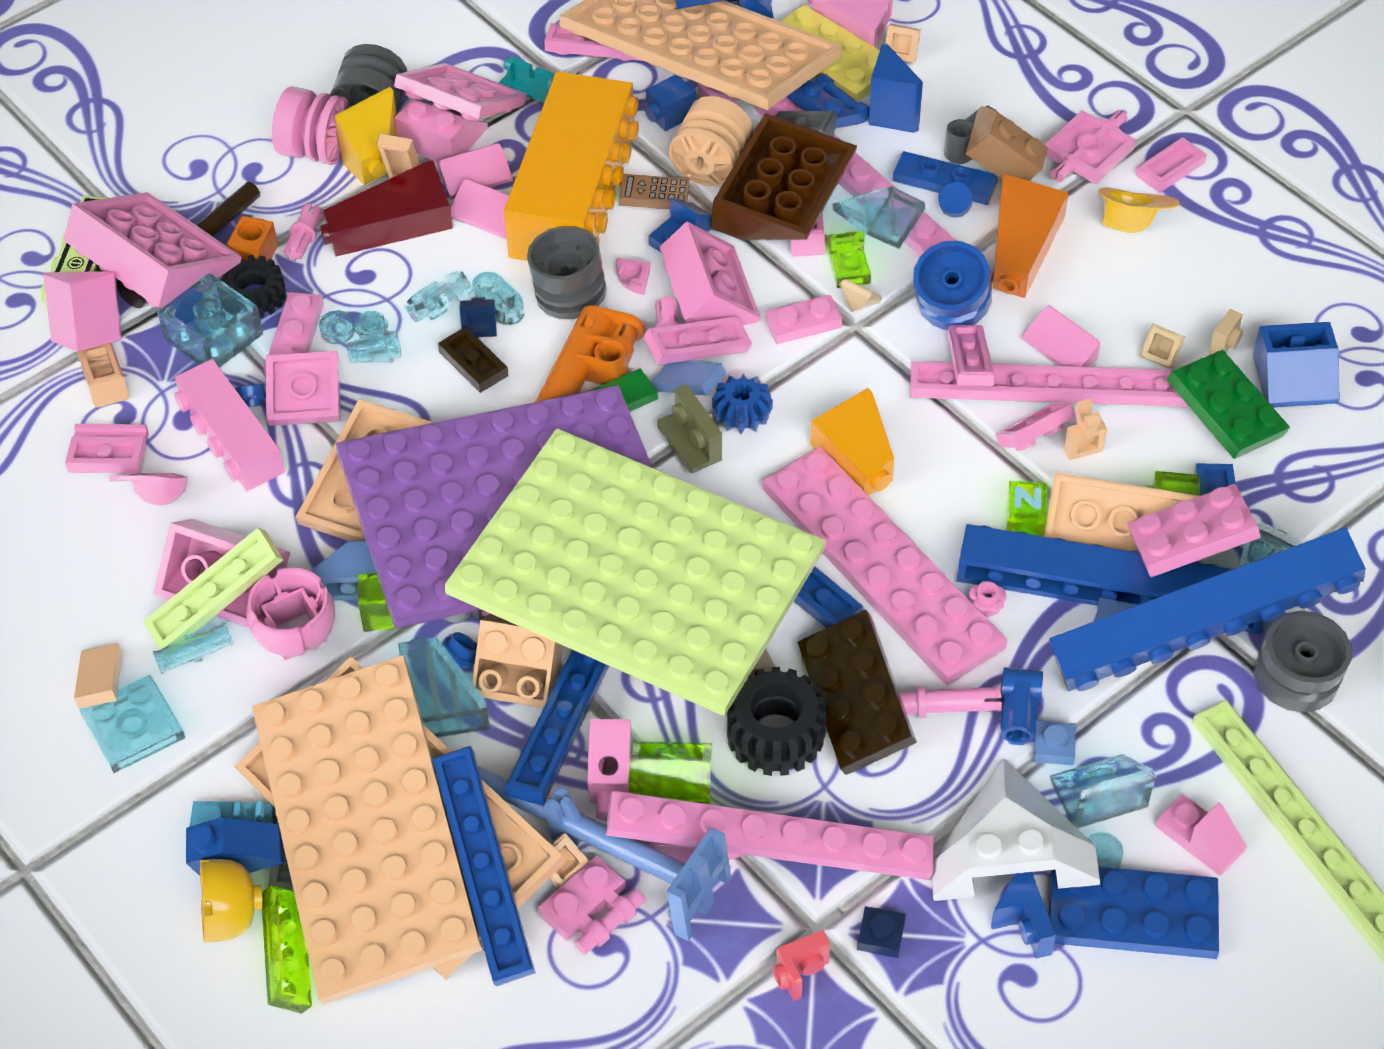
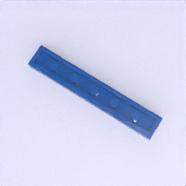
M575 650L571 651L505 785V796L544 806L607 673L609 665Z
M470 745L432 758L492 981L497 987L535 974L536 970L474 750Z

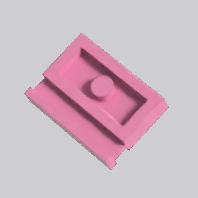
M146 424L74 425L75 433L71 437L65 461L68 472H141L146 450L145 442L149 436Z

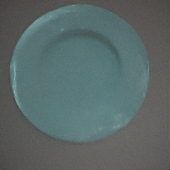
M330 311L323 315L319 321L320 335L327 343H345L355 333L353 318L345 311Z
M1098 832L1087 837L1096 846L1098 866L1120 867L1124 850L1121 842L1115 836L1109 833Z

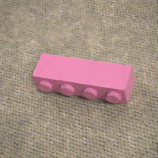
M213 359L174 377L178 392L174 393V397L182 412L189 411L195 430L199 435L205 433L208 438L207 444L215 458H223L225 461L223 462L224 468L233 482L238 480L247 492L285 473L280 449Z

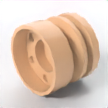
M707 96L694 101L669 145V157L674 167L684 177L689 178L694 183L705 186H719L723 184L753 134V125L749 116L738 105L725 98Z

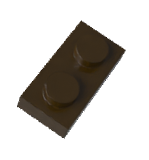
M466 326L438 342L439 353L479 393L509 376L508 367Z

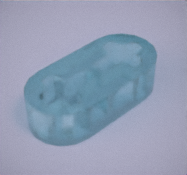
M489 271L482 272L474 277L472 281L474 297H485L486 300L495 299L497 322L503 325H514L524 318L523 297L500 275Z

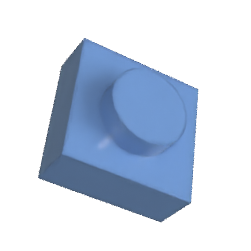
M1036 720L1034 762L1074 765L1076 724Z

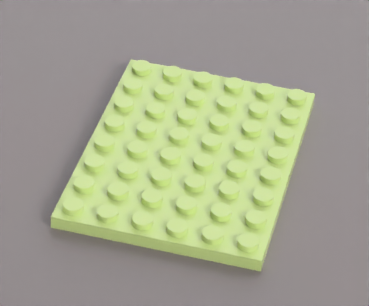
M556 428L445 583V594L725 716L825 550L826 540Z

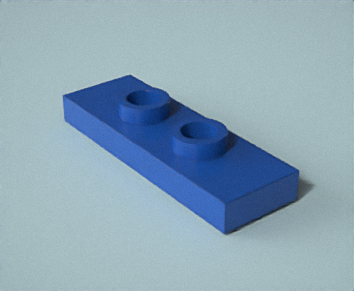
M903 151L893 172L894 182L937 193L948 183L961 182L970 189L973 202L984 205L989 204L998 183V177L993 173Z

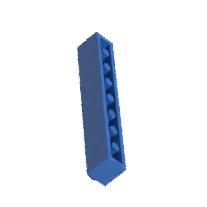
M966 524L959 558L957 582L979 585L982 581H992L998 587L1000 586L1008 591L1098 606L1099 597L1139 605L1233 569L1219 567L1214 564L1192 562L1150 578L1138 551H1124L1097 544L1089 545L1071 542L1062 538H1048L1030 535L1025 532L995 529L985 525ZM1263 620L1248 624L1245 632L1260 634Z
M1347 527L1051 637L1049 638L1051 650L1068 692L1074 689L1086 691L1097 686L1099 680L1111 675H1114L1116 678L1124 677L1133 673L1138 665L1149 661L1152 664L1164 662L1174 655L1173 652L1187 647L1189 650L1199 649L1209 644L1213 637L1224 633L1226 636L1239 634L1248 628V624L1263 620V622L1277 620L1286 613V610L1299 605L1301 608L1312 607L1321 602L1323 596L1331 593L1346 594L1352 592L1361 585V582H1364L1366 568Z

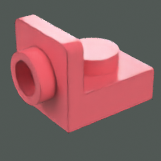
M824 930L777 948L776 965L772 967L773 974L781 990L787 989L793 1001L802 998V978L800 975L815 974L825 964L829 963L830 942Z

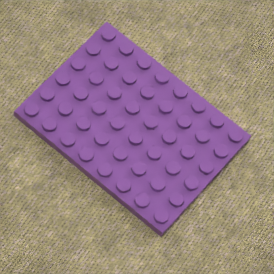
M618 385L336 443V453L395 629L482 610L445 594V583L556 428L653 468Z

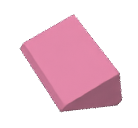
M115 271L45 272L43 274L52 342L79 352L122 339Z

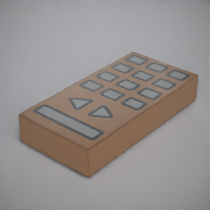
M624 174L619 197L620 206L670 209L671 198L687 202L690 180L689 178Z

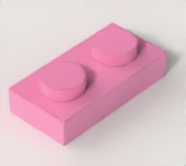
M831 294L765 311V321L776 345L842 328V317Z
M1052 403L996 433L995 436L1000 447L1015 448L1016 451H1021L1035 445L1037 437L1043 434L1051 435L1065 428L1064 423L1076 416L1071 403Z

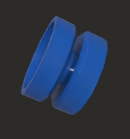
M944 241L931 246L919 257L914 267L913 284L917 305L922 316L930 324L948 330L950 325H975L987 314L992 303L990 267L984 254L975 246L962 241Z

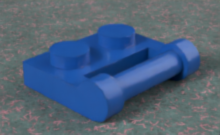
M821 74L814 81H807L787 96L804 111H836L835 129L862 124L869 118L870 107L864 102H857L834 84V80L827 74Z

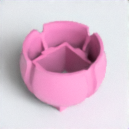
M295 567L277 569L275 578L264 575L258 580L250 591L246 609L248 626L254 634V638L263 648L283 656L284 660L302 656L305 654V651L309 649L315 650L322 643L326 642L332 631L336 616L333 597L328 592L324 583H322L321 578L309 570ZM303 614H307L310 622L294 629L283 630L277 628V626Z

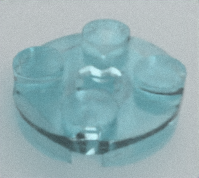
M463 270L445 275L448 282L443 281L437 284L436 281H433L407 300L408 305H404L410 318L415 322H419L426 317L434 320L448 311L446 306L454 299L460 301L469 296L474 290Z

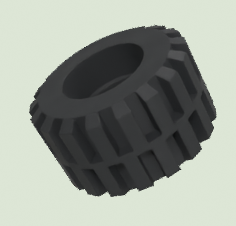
M772 667L770 672H765L763 668L755 670L754 677L749 675L727 712L728 745L731 752L736 751V759L740 763L747 761L748 769L754 772L758 768L763 769V775L772 776V771H780V775L784 776L789 775V769L794 768L797 772L805 769V761L812 763L817 758V751L821 752L823 748L826 727L825 698L821 697V689L818 685L811 686V678L805 674L798 677L797 670L790 668L787 672H782L780 667ZM768 715H783L792 719L794 723L782 728H772L761 724L758 720Z

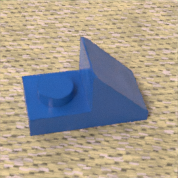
M671 198V217L649 235V245L661 252L659 247L686 222L708 232L711 230L712 215L693 203Z
M1016 873L993 911L991 929L1019 924L1024 944L1031 945L1035 958L1038 959L1052 955L1056 934L1033 873Z

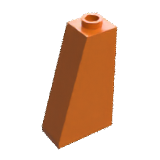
M1004 174L999 203L993 289L1022 298L1026 297L1065 218L1068 192Z

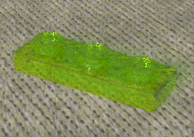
M270 885L262 891L267 1005L302 1014L312 1007L309 956L294 892Z

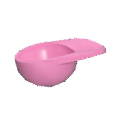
M137 473L112 475L109 478V481L112 482L132 481L135 493L143 501L158 506L168 505L178 500L186 491L188 480L187 476L174 473Z

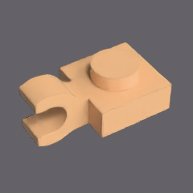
M1091 398L1076 403L1075 410L1078 423L1067 427L1064 451L1069 460L1103 452L1107 427L1099 412L1092 413L1093 401Z

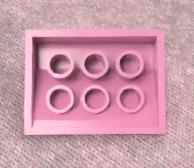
M148 192L73 203L63 238L66 243L76 249L78 254L89 258L99 265L102 271H115V277L123 282L126 288L134 290L147 299L148 304L157 308L174 305L178 298L188 290H202L238 265L242 259V256Z

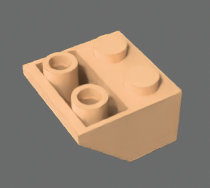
M491 613L480 620L471 696L544 708L556 681L561 664L563 645Z

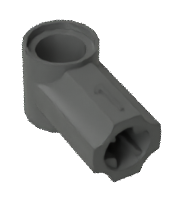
M989 105L985 106V107H987V108L996 110V109L990 107ZM977 111L965 120H953L947 125L944 156L950 162L962 164L972 159L966 155Z

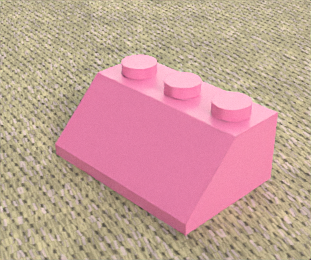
M686 222L659 247L664 259V268L668 272L673 285L672 291L677 297L681 308V317L686 323L738 316L744 326L757 323L761 319L734 245Z
M195 519L170 523L154 595L170 600L246 537ZM276 547L283 561L266 575L270 578H275L277 569L287 568L290 551ZM255 584L215 616L249 627L246 609L250 591Z

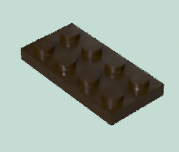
M866 609L797 642L809 678H811V684H817L821 689V697L825 698L826 729L839 767L845 775L917 743L872 616Z

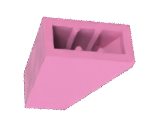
M808 0V3L812 4L813 10L876 48L893 13V0Z

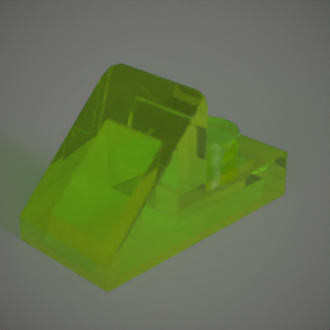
M864 230L825 234V247L837 288H842L841 282L845 279L859 285L871 284V272L864 251Z

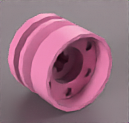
M294 86L287 87L281 93L273 116L272 143L275 151L280 155L294 158H302L307 155V158L314 162L322 161L324 164H336L341 158V151L334 116L350 108L348 100L344 96H331L329 93H320L316 96L309 89Z

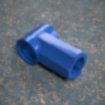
M1003 668L1000 701L1003 702V711L1001 714L1000 738L1007 740L1009 744L1023 746L1025 743L1034 742L1037 706H1040L1043 671Z

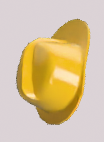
M1108 187L1098 190V194L1105 199L1103 224L1108 228L1126 233L1143 231L1150 226L1159 209H1171L1180 205L1178 199L1166 195L1133 193Z

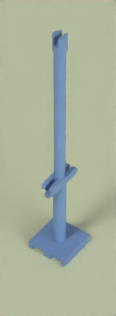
M478 766L482 780L504 801L547 821L553 842L565 832L576 846L583 841L671 884L666 892L674 934L687 941L693 936L691 920L696 912L707 915L713 906L714 897L712 889L717 881L720 880L728 884L731 879L725 833L712 827L707 831L687 862L684 863L638 840L607 836V825L580 813L573 803L570 793L563 787H557L552 793L553 799H546L544 806L505 796V785L508 780Z

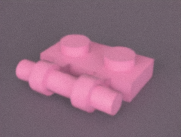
M595 856L540 904L537 910L538 916L566 941L576 932L580 931L583 935L575 941V946L582 954L586 955L595 946H603L610 939L609 934L622 922L628 923L637 915L636 910L646 899L638 889H634L626 897L619 896L626 889V881L601 858ZM606 907L610 910L599 921L592 920L603 908Z

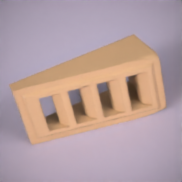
M112 343L77 352L95 407H102L129 398L124 375Z

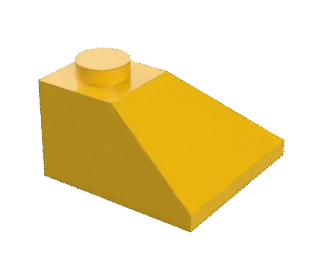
M391 87L334 116L342 163L364 186L387 174L377 142L380 134L397 136L394 119L397 116L394 91Z

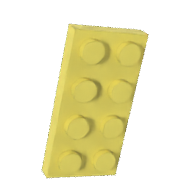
M805 4L780 21L842 45L841 57L815 75L816 79L821 74H827L834 80V84L857 102L871 93V76L880 52L879 49Z

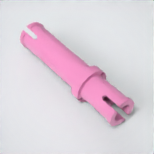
M1000 686L925 690V687H917V691H899L906 713L918 714L919 718L927 717V713L1002 711L1000 699L985 700L986 698H1001Z

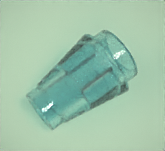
M385 328L347 343V351L351 363H393L394 359L401 358V344L396 330L388 331Z

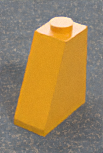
M869 388L811 420L810 444L815 449L821 446L868 496L875 491L884 490L892 482L894 456L873 392Z

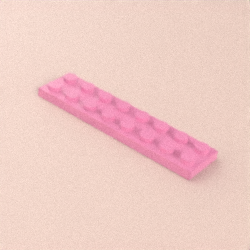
M821 446L762 480V489L800 530L826 540L825 550L822 554L946 686L1006 649L1007 639Z

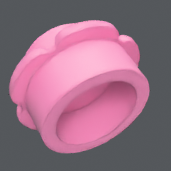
M982 581L979 586L971 588L969 599L972 600L974 606L985 617H991L998 614L1004 607L1003 602L1006 601L1007 594L1002 587H998L994 582Z

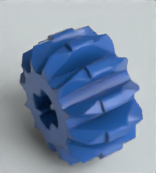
M743 373L739 379H735L729 375L726 383H718L716 393L712 397L714 417L717 423H724L727 431L738 428L740 434H742L746 428H749L756 432L759 424H767L769 414H771L773 409V399H771L768 384H760L758 376L747 379Z

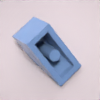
M366 540L346 542L311 570V572L321 578L322 583L327 587L334 601L385 599Z

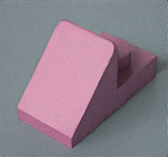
M1182 793L1157 818L1156 828L1219 876L1246 850L1247 846L1220 802L1208 813Z

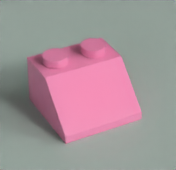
M413 98L394 118L397 137L412 139L418 155L436 162L468 152L488 128V123L484 121L468 120L463 118L460 112L442 110L434 107L433 102Z

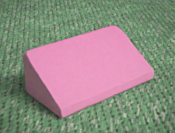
M499 143L441 159L438 162L440 179L450 200L456 197L465 179L489 188L513 181L504 151Z
M465 179L451 205V217L506 239L504 208L509 195Z
M1050 305L1041 311L1022 335V340L1058 366L1088 367L1098 359L1100 341Z

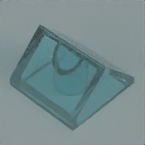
M891 186L832 203L833 211L865 234L900 249L924 212L925 202Z
M1124 754L1049 775L1051 784L1069 821L1076 828L1147 808L1156 778L1153 769Z

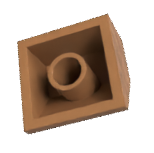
M981 106L976 114L966 155L1000 179L1003 178L1004 174H1008L1029 181L1042 171L1048 147L998 111Z

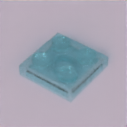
M151 674L119 689L117 700L114 702L79 709L86 726L113 774L186 738L181 725Z

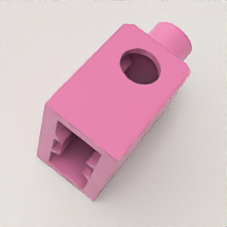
M590 719L588 754L589 797L591 803L597 804L596 818L607 821L611 792L631 793L633 739L631 721L629 719Z

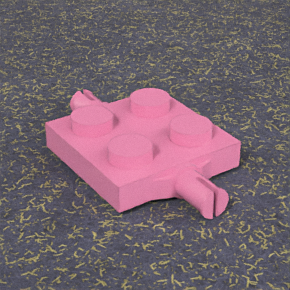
M1081 110L1044 144L1048 147L1046 157L1059 164L1051 171L1053 180L1057 179V182H1061L1070 172H1074L1092 183L1098 184L1135 149L1136 139L1122 132L1119 128L1128 119L1124 111L1121 113L1122 110H1117L1113 116L1105 120Z

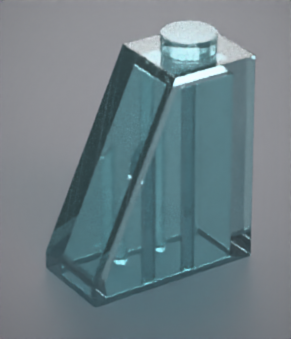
M437 637L427 639L415 638L411 641L398 643L400 656L403 655L408 663L423 724L437 738L490 729L486 700Z

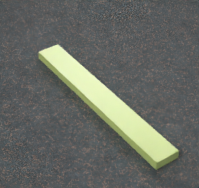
M1227 700L1194 715L1192 724L1384 963V893Z

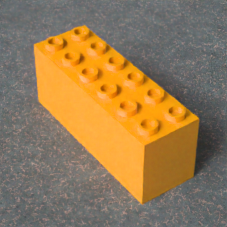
M556 71L504 208L509 258L528 261V249L534 239L545 231L560 226H576L587 230L597 239L600 246L599 235L600 233L604 234L607 228L608 209L613 210L615 205V188L622 185L624 163L628 164L631 158V141H636L639 134V121L634 119L638 109V97L633 96V82Z

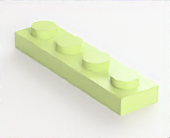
M261 528L254 530L143 621L160 651L170 653L283 561L282 556L265 530Z

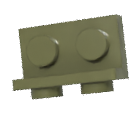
M687 384L674 389L675 405L672 406V414L657 420L658 429L689 473L697 472L722 461V432Z

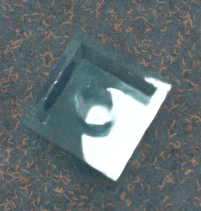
M210 272L157 312L165 341L198 365L213 359L220 368L263 335L257 305Z

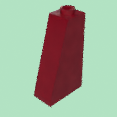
M433 160L426 161L323 210L326 224L320 225L325 245H332L335 257L453 229L450 204Z

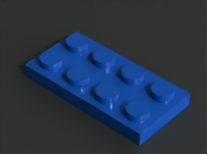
M1098 866L1100 885L1058 889L1056 869L1050 870L1049 918L1056 934L1054 944L1217 959L1219 954V893L1217 877Z

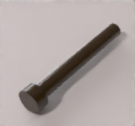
M246 182L198 222L196 226L214 237L260 197L259 189L252 182ZM120 280L117 282V289L128 304L135 308H142L147 303V299L134 290L126 288L123 282Z

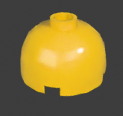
M226 859L200 860L201 915L204 943L235 939L244 934L252 925L254 910H262L261 885H253L250 872L240 863Z

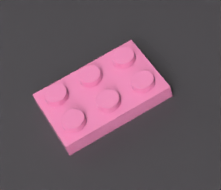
M1236 484L1217 488L1205 495L1179 502L1172 507L1153 514L1143 515L1139 519L1127 523L1150 578L1261 538L1258 525Z

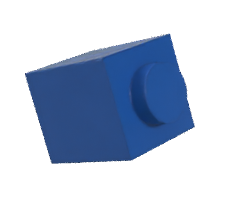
M675 74L645 90L646 105L644 109L648 119L653 123H657L666 132L683 122L693 102L696 101V91L680 76Z

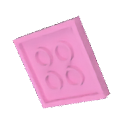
M447 63L396 74L394 87L406 91L405 95L418 100L428 99L433 101L434 107L442 110L454 109L462 112L461 116L472 121H480L481 118L487 116L494 117L497 113L511 112V109L524 106L527 93Z

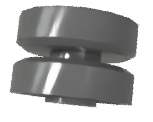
M1302 610L1285 613L1282 617L1273 621L1265 635L1262 648L1255 661L1254 678L1260 691L1272 703L1286 710L1303 713L1320 710L1332 702L1352 660V645L1346 632L1334 620L1326 616Z

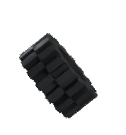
M250 255L247 256L248 261L243 262L241 259L238 265L223 274L222 279H220V285L225 305L231 313L235 311L236 316L240 318L246 313L247 319H253V314H258L260 319L265 317L264 312L268 311L271 315L275 313L274 306L280 308L283 305L282 300L286 298V289L281 268L279 265H275L274 260L269 259L266 262L265 256L260 255L258 260H254V256ZM252 284L263 285L256 290H242Z

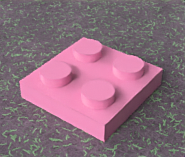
M337 351L266 355V420L269 426L340 421L339 355Z

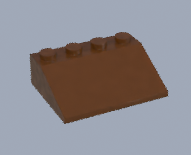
M765 113L713 200L710 229L740 240H807L857 151V145Z

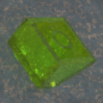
M633 742L629 758V793L710 805L712 743Z

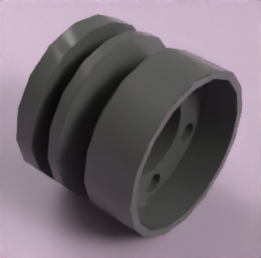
M361 44L353 46L344 55L330 95L344 96L348 100L350 107L391 87L394 91L397 111L404 90L394 87L396 74L407 72V67L398 55L380 45Z
M560 226L549 229L534 239L529 246L527 260L539 308L547 315L558 319L578 318L585 306H600L605 299L607 286L597 239L589 231L576 226Z

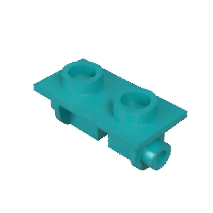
M507 57L503 64L507 74L499 83L527 93L528 97L544 103L555 73L540 67L533 70L532 64L520 60L519 57Z

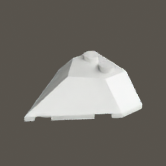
M1003 758L934 857L932 875L934 901L975 897L974 877L1056 869L1058 889L1100 885L1096 846Z

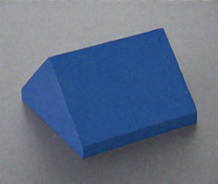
M888 44L881 46L871 76L869 125L914 133L919 131L923 82Z

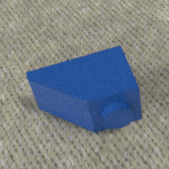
M220 817L187 827L186 864L199 876L200 860H232L242 864L250 873L283 864V841L279 824Z

